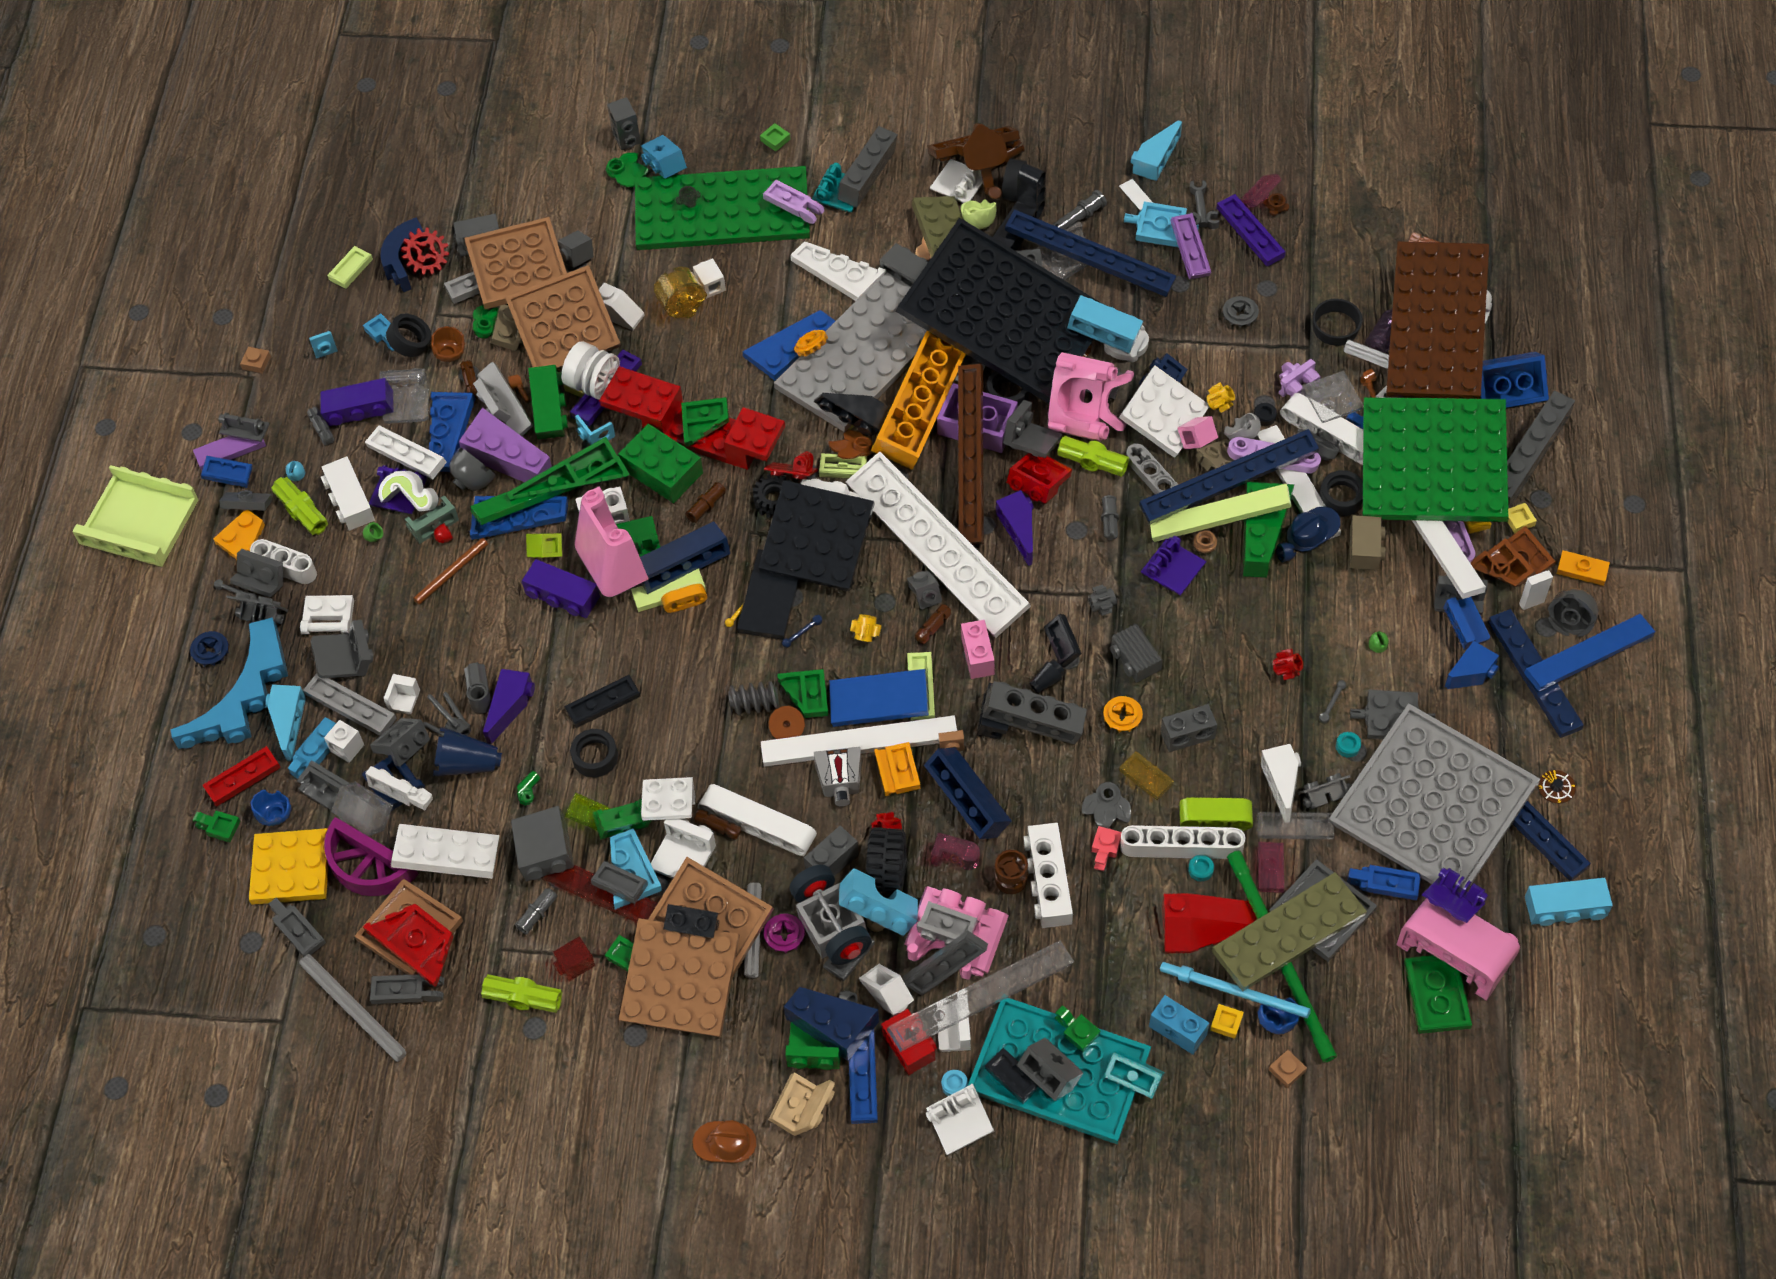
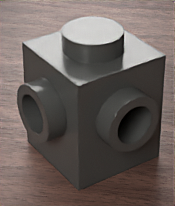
M578 230L557 240L563 262L573 268L594 257L592 239Z

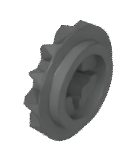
M1236 296L1225 302L1222 313L1224 314V320H1228L1231 326L1236 324L1241 328L1242 325L1250 326L1252 322H1256L1259 309L1252 299ZM1245 308L1244 314L1236 315L1237 312Z

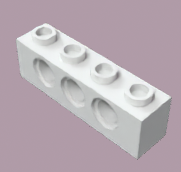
M1058 823L1028 826V836H1023L1025 851H1030L1031 858H1027L1028 873H1033L1034 881H1030L1032 896H1037L1038 904H1034L1035 918L1041 920L1042 928L1072 925L1073 912ZM1045 850L1048 851L1049 854L1041 855L1038 852ZM1050 873L1053 876L1050 878H1045L1042 876V874ZM1054 896L1057 899L1054 901H1049L1046 899V897Z

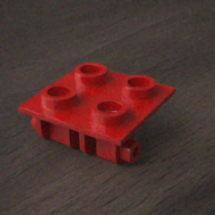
M806 451L794 459L793 465L772 462L764 467V470L770 471V474L775 476H784V473L793 474V478L807 479V476L814 474L818 471V468H813L814 456L811 452Z

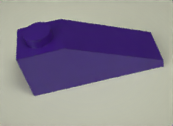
M1020 490L996 501V515L1025 562L1030 566L1033 564L1032 510L1034 507L1030 498L1025 497Z
M501 669L483 730L488 744H492L527 706L529 697L534 695L535 683L532 682L528 672Z

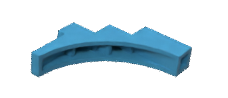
M273 617L249 624L251 639L249 655L243 672L229 693L204 715L187 724L171 729L172 739L178 749L191 748L196 744L215 741L220 737H224L228 744L239 743L244 739L251 738L247 713L258 712L263 708H267L266 682L278 681L288 676L278 628Z

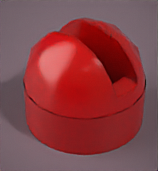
M445 523L439 525L433 532L434 538L439 543H446L453 539Z

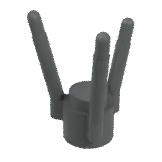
M447 692L443 693L457 718H453L429 694L427 696L428 699L448 720L445 728L469 736L471 725L463 718ZM427 722L423 723L426 728L444 737V733H440L439 728Z

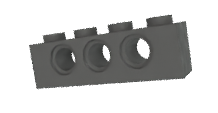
M993 681L987 691L982 717L1075 745L1082 736L1087 709L1079 707L1075 703L1058 701L1051 696L1035 694L1028 689L1015 688L1005 682Z

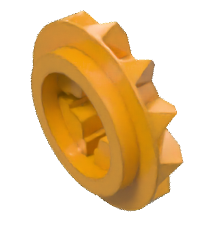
M813 330L806 333L797 341L794 351L799 357L815 353V351L821 349V346L826 344L828 339L824 330Z
M1127 696L1115 697L1108 701L1104 707V722H1107L1110 729L1114 728L1119 733L1126 730L1130 732L1133 728L1139 726L1143 716L1142 708L1133 698ZM1125 708L1127 716H1125L1123 721H1120V715L1118 714H1121V711Z

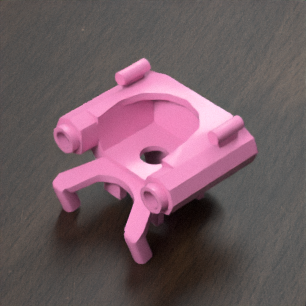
M1062 352L1058 356L1053 375L1048 411V429L1099 442L1107 439L1109 434V427L1105 423L1100 422L1101 419L1117 431H1123L1127 423L1110 412L1108 397L1114 387L1130 382L1134 377V372L1127 370L1124 374L1117 376L1118 369L1112 363ZM1086 389L1092 393V400L1089 403L1084 402Z
M927 886L924 889L918 906V921H921L928 901L977 918L978 921L973 934L988 943L987 951L959 969L961 978L967 980L970 979L971 974L983 977L984 973L987 974L989 972L1009 915L992 908L985 910L986 903L978 899L966 897L965 902H962V895L945 888L940 891ZM918 921L909 930L905 941L908 959L912 961L919 960L930 950L942 949L946 946L944 941L938 939L929 941L920 936L921 933L918 932L916 927Z

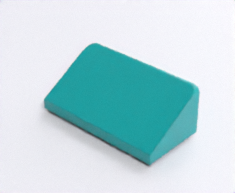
M1115 1051L1104 1077L1153 1099L1165 1072L1120 1051Z

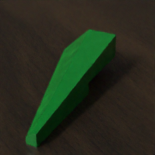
M604 437L512 489L506 495L509 500L623 478L630 474L620 457L615 453L607 437Z

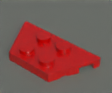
M417 904L405 907L400 912L388 914L385 916L386 919L372 925L369 922L363 926L365 932L434 987L438 985L454 936L451 931Z

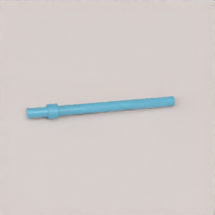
M1162 962L1160 972L1176 976L1178 980L1186 983L1192 981L1304 1018H1308L1310 1015V1008L1251 989L1242 992L1238 985L1194 972L1193 968L1184 965L1179 967Z

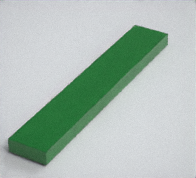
M578 487L509 500L506 495L507 492L470 506L471 513L483 525Z

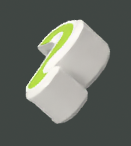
M395 471L387 476L379 487L378 496L381 503L390 501L397 493L402 491L418 511L433 510L438 504V495L432 488L423 489L422 480L412 471Z

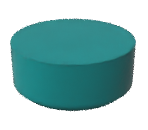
M1344 732L1338 736L1336 750L1341 756L1351 758L1360 752L1361 739L1357 734Z
M1205 855L1193 857L1189 862V875L1196 881L1203 882L1209 880L1214 872L1213 861Z

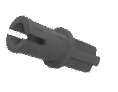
M1112 495L1102 498L1103 514L1101 515V521L1104 526V537L1109 541L1118 537L1117 522L1119 514L1116 508L1117 498Z
M546 888L533 904L528 905L524 915L515 923L516 928L527 935L540 918L543 919L545 917L544 912L555 901L557 894L552 889Z

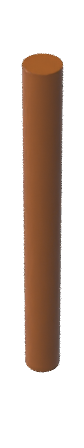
M481 538L413 597L414 601L420 605L488 546L487 541Z

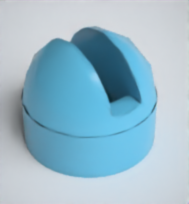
M298 461L289 462L286 465L287 477L292 481L301 480L305 476L303 465Z

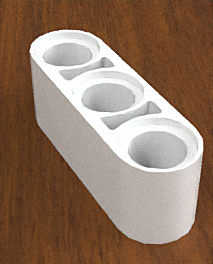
M264 539L257 540L251 545L250 552L282 562L283 577L301 584H309L316 579L317 571L312 559L307 554Z

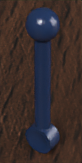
M815 615L813 617V621H811L809 624H807L805 627H803L789 639H783V647H790L791 642H793L795 639H797L811 627H813L814 625H820L822 623V617L820 615Z

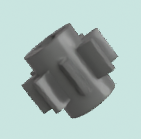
M1103 585L1093 587V593L1088 595L1091 610L1093 612L1098 611L1102 616L1112 613V607L1117 605L1116 596L1112 588L1107 589Z

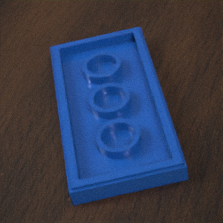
M925 669L829 680L831 724L833 727L929 715Z

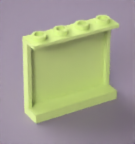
M110 465L109 469L113 475L86 524L84 526L76 524L72 531L81 545L162 567L199 501L193 487L186 483L178 484L171 482L167 478L152 477L145 472L138 473L126 467Z

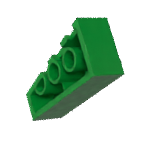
M1247 482L1245 494L1282 484ZM1287 484L1290 501H1292L1294 484ZM1289 508L1244 519L1243 576L1267 578Z

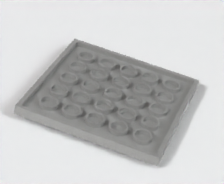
M1408 703L1334 810L1328 822L1410 872L1419 873L1420 878L1431 884L1439 878L1438 874L1443 867L1447 870L1450 868L1460 874L1456 884L1462 876L1465 877L1461 888H1464L1469 880L1472 883L1474 882L1539 784L1540 778Z

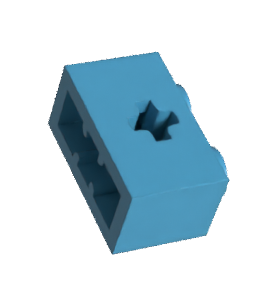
M664 135L641 145L643 151L641 157L645 165H649L655 173L660 174L664 179L687 168L681 149Z
M1164 995L1150 1015L1149 1027L1194 1055L1207 1036L1209 1022Z

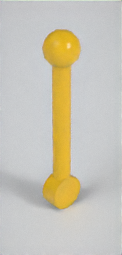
M743 604L731 618L725 620L727 627L734 625V620L742 612Z

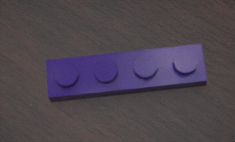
M1236 194L1217 203L1216 209L1266 267L1285 258V250Z
M622 350L617 356L620 361V367L636 372L642 365L640 358L625 350ZM584 394L570 411V415L574 419L576 415H579L584 423L590 427L605 407L600 406L598 399Z

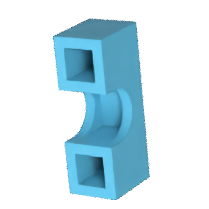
M855 868L840 883L839 905L902 936L918 921V899L898 889L887 899L877 891L875 878Z

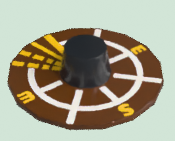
M1552 770L1547 771L1540 777L1538 789L1546 800L1561 804L1573 798L1576 785L1567 773Z

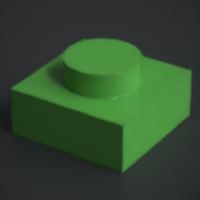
M774 123L760 135V140L774 151H777L790 140V133Z

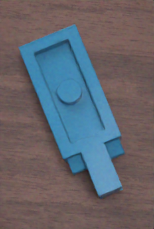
M325 717L292 757L293 761L288 767L292 776L298 779L311 760L320 765L330 753L324 737L334 727L335 722Z

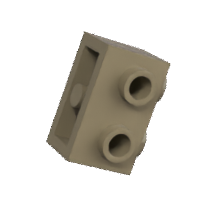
M1352 516L1349 568L1378 570L1380 561L1385 560V547L1381 546V541L1385 540V527L1381 526V517Z

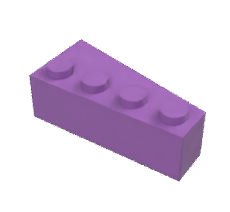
M484 408L480 410L459 440L460 447L473 455L484 466L523 482L552 467L550 457Z

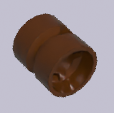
M1009 849L1000 853L995 860V883L997 888L1003 893L1017 894L1027 885L1028 862L1021 852Z

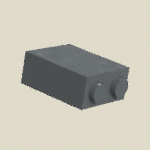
M559 806L511 820L518 868L526 881L537 880L543 876L560 873L574 867L567 822Z

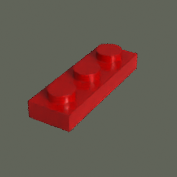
M266 746L203 784V787L217 807L281 767Z

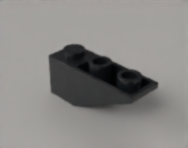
M822 393L814 400V403L818 404L822 410L835 414L842 422L852 424L862 434L870 436L880 431L891 408L873 396Z

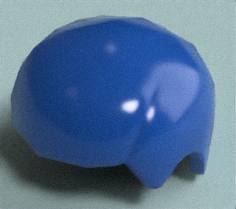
M261 790L253 796L250 802L255 819L265 826H275L284 823L292 810L289 798L281 794L280 791L268 793L266 790Z
M1288 997L1287 999H1285V1001H1289V1002H1292V1003L1297 1004V1003H1296L1292 998H1290V997ZM1263 1004L1260 1005L1257 1012L1261 1026L1267 1031L1278 1035L1292 1031L1300 1018L1298 1015Z

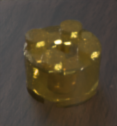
M676 267L673 268L674 272L670 274L665 272L659 277L654 285V292L657 300L670 317H685L689 319L696 314V310L707 297V293L689 268Z

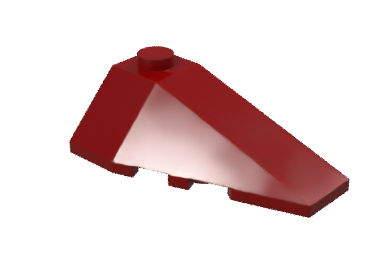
M1191 893L1164 894L1162 915L1165 954L1193 953L1199 951V948L1211 944L1213 946L1217 945L1253 923L1257 918L1249 901Z

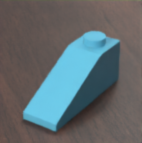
M1176 121L1142 143L1138 152L1134 151L1131 158L1133 174L1154 181L1158 180L1181 137L1182 121Z
M272 685L270 694L266 696V707L269 709L281 750L286 760L292 762L306 697L301 686Z

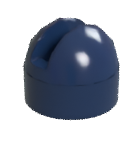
M1281 543L1277 545L1276 553L1280 562H1287L1295 557L1296 552H1293L1292 548H1295L1293 544Z

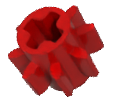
M1292 649L1276 653L1277 658L1273 660V670L1277 675H1283L1284 680L1293 679L1300 675L1299 671L1303 669V660L1298 653L1293 654Z
M894 812L876 814L877 820L871 823L872 828L902 829L901 819L894 817Z

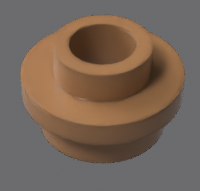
M1203 530L1196 534L1193 545L1201 553H1210L1217 546V538L1211 531Z

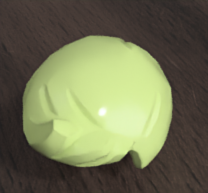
M986 199L982 203L977 201L964 202L961 205L962 217L974 227L985 229L995 220L996 202L989 203Z

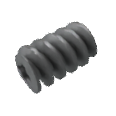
M772 681L768 682L767 688L763 686L762 682H759L757 689L754 688L752 683H749L748 690H745L743 684H740L737 692L733 685L729 687L731 715L733 709H735L737 715H741L743 708H745L747 714H751L752 707L755 708L757 713L761 712L762 706L765 707L767 712H770L772 705H774L775 709L779 708L777 687H774Z

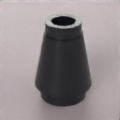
M1052 659L1050 662L1046 661L1029 685L1039 694L1063 680L1062 676L1066 673L1062 666Z

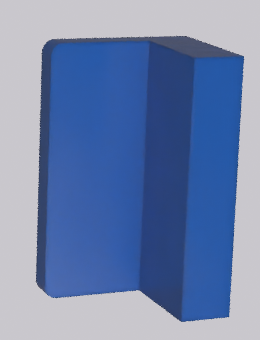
M1456 597L1446 600L1443 608L1464 650L1468 649L1473 641L1480 644L1490 639L1488 630L1472 597L1458 601Z

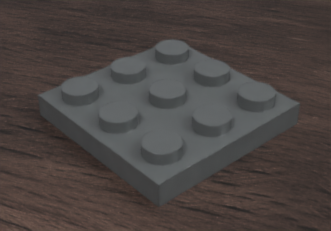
M1316 859L1268 910V913L1334 872ZM1342 878L1341 880L1366 909L1367 913L1361 919L1312 948L1314 952L1327 962L1333 958L1377 908L1375 903Z

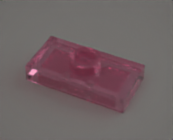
M1278 174L1262 176L1240 200L1247 208L1256 207L1261 201L1269 197V193L1281 181V178Z
M1258 842V892L1284 893V843Z

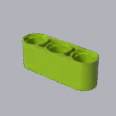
M1191 797L1184 798L1179 802L1180 827L1238 828L1241 831H1246L1253 827L1252 801L1248 799Z

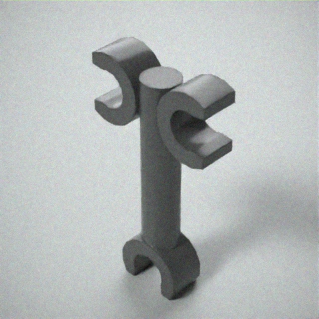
M1202 180L1201 187H1195L1194 181H1191L1190 192L1195 195L1197 213L1189 212L1187 214L1193 213L1196 225H1199L1201 228H1219V220H1212L1218 218V211H1210L1206 215L1203 195L1206 192L1205 180Z

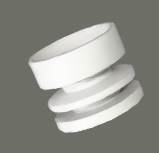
M584 341L578 342L569 351L564 361L561 375L562 383L577 391L583 390L586 395H591L593 398L600 400L620 366L619 358L605 350L599 351L596 346Z

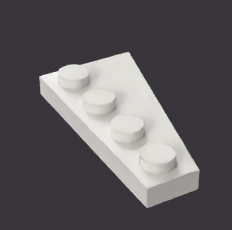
M805 241L790 255L791 261L855 301L886 273V269L869 267V263L863 261L858 263L849 260L848 256L832 254L828 249Z

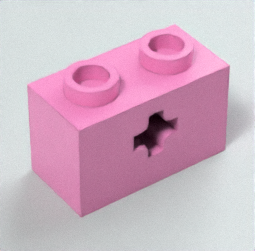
M985 620L961 624V640L970 678L975 679L995 675V660Z

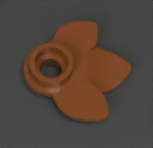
M849 429L844 432V440L829 441L828 443L832 451L838 453L837 457L842 459H854L858 456H868L873 453L871 451L873 447L871 439Z

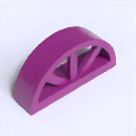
M335 817L329 825L324 842L325 855L335 877L348 890L365 896L391 894L403 879L411 883L419 875L417 870L391 867L392 850ZM340 839L356 848L336 853ZM366 856L351 876L342 871L337 865L338 861ZM376 860L378 879H360L372 862ZM385 866L395 873L386 877Z

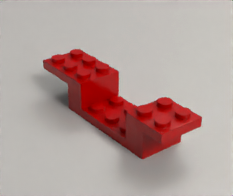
M620 366L599 400L600 406L641 419L643 428L650 424L692 452L746 470L749 469L754 458L767 462L785 428L784 420L743 407L736 420L729 418L727 424L692 445L685 446L681 386Z

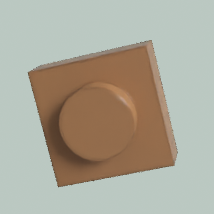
M248 346L240 363L241 368L263 373L271 357L270 352Z
M963 730L938 733L939 748L964 750Z
M1289 1050L1269 1066V1071L1286 1088H1289L1307 1070V1067Z

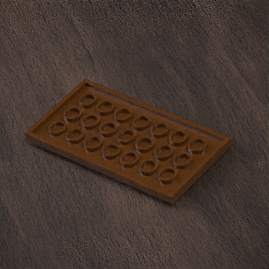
M1397 242L1386 397L1481 399L1489 244Z

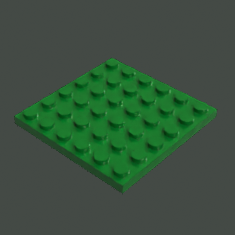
M1364 397L1362 516L1381 517V520L1508 522L1506 399Z

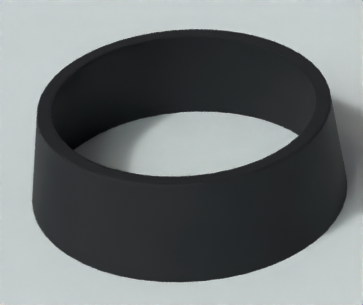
M1344 299L1323 301L1313 312L1315 335L1322 342L1333 346H1342L1348 340L1353 341L1363 322L1359 308ZM1341 312L1353 319L1356 330L1346 336H1332L1323 332L1316 322L1326 313Z

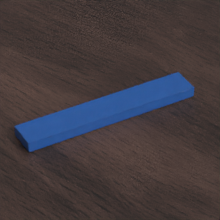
M1638 614L1526 668L1524 674L1535 688L1541 691L1652 637L1655 630L1641 614Z

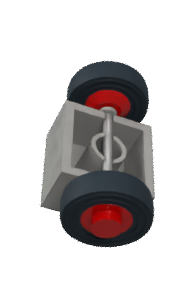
M815 865L800 872L790 884V892L794 899L799 902L796 905L798 917L822 959L828 956L833 964H847L862 956L869 949L872 940L866 930L865 921L862 916L839 905L840 883L834 885L835 877L831 869L826 865Z

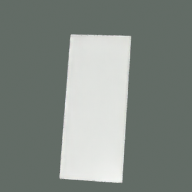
M1133 179L1119 185L1139 210H1142L1144 201L1153 203Z

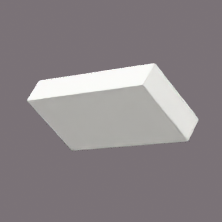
M1549 570L1527 578L1519 602L1523 610L1545 602L1553 579Z

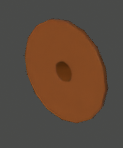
M781 706L771 714L768 722L769 730L776 739L800 736L805 727L801 712L791 706Z

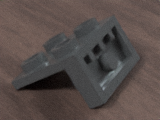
M1023 400L1007 420L1003 444L1011 446V448L1032 453L1036 457L1046 458L1061 439L1062 433L1031 423L1033 418V412H1031L1032 402Z

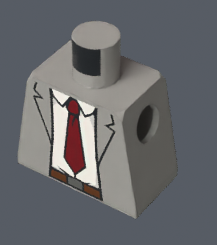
M860 747L815 751V767L824 796H835V804L837 806L849 805V795L859 793L862 763Z

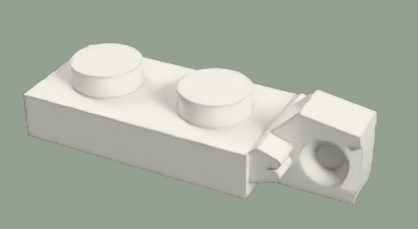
M370 766L365 773L369 787L408 806L413 804L426 810L433 800L432 794L424 788L417 789L404 779L399 780L391 776L384 769L378 770Z

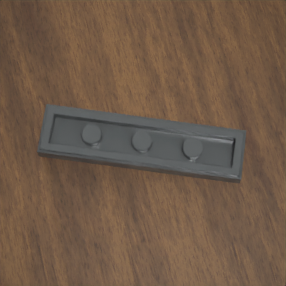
M967 930L905 974L902 980L907 987L922 996L987 951L988 943Z

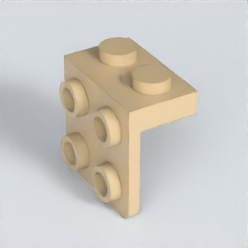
M795 1072L792 1073L768 1120L794 1136L807 1132L812 1128H817L823 1118L821 1112L824 1106L828 1105L834 1096L835 1091L832 1089L835 1082L828 1080L816 1086Z

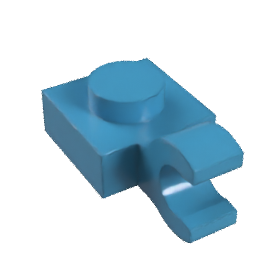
M380 313L365 323L363 328L375 342L378 343L383 340L388 348L394 351L386 338V331L391 323Z

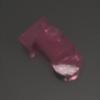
M938 832L931 853V864L941 867L942 861L959 864L965 870H973L979 865L980 849L977 844L971 841Z

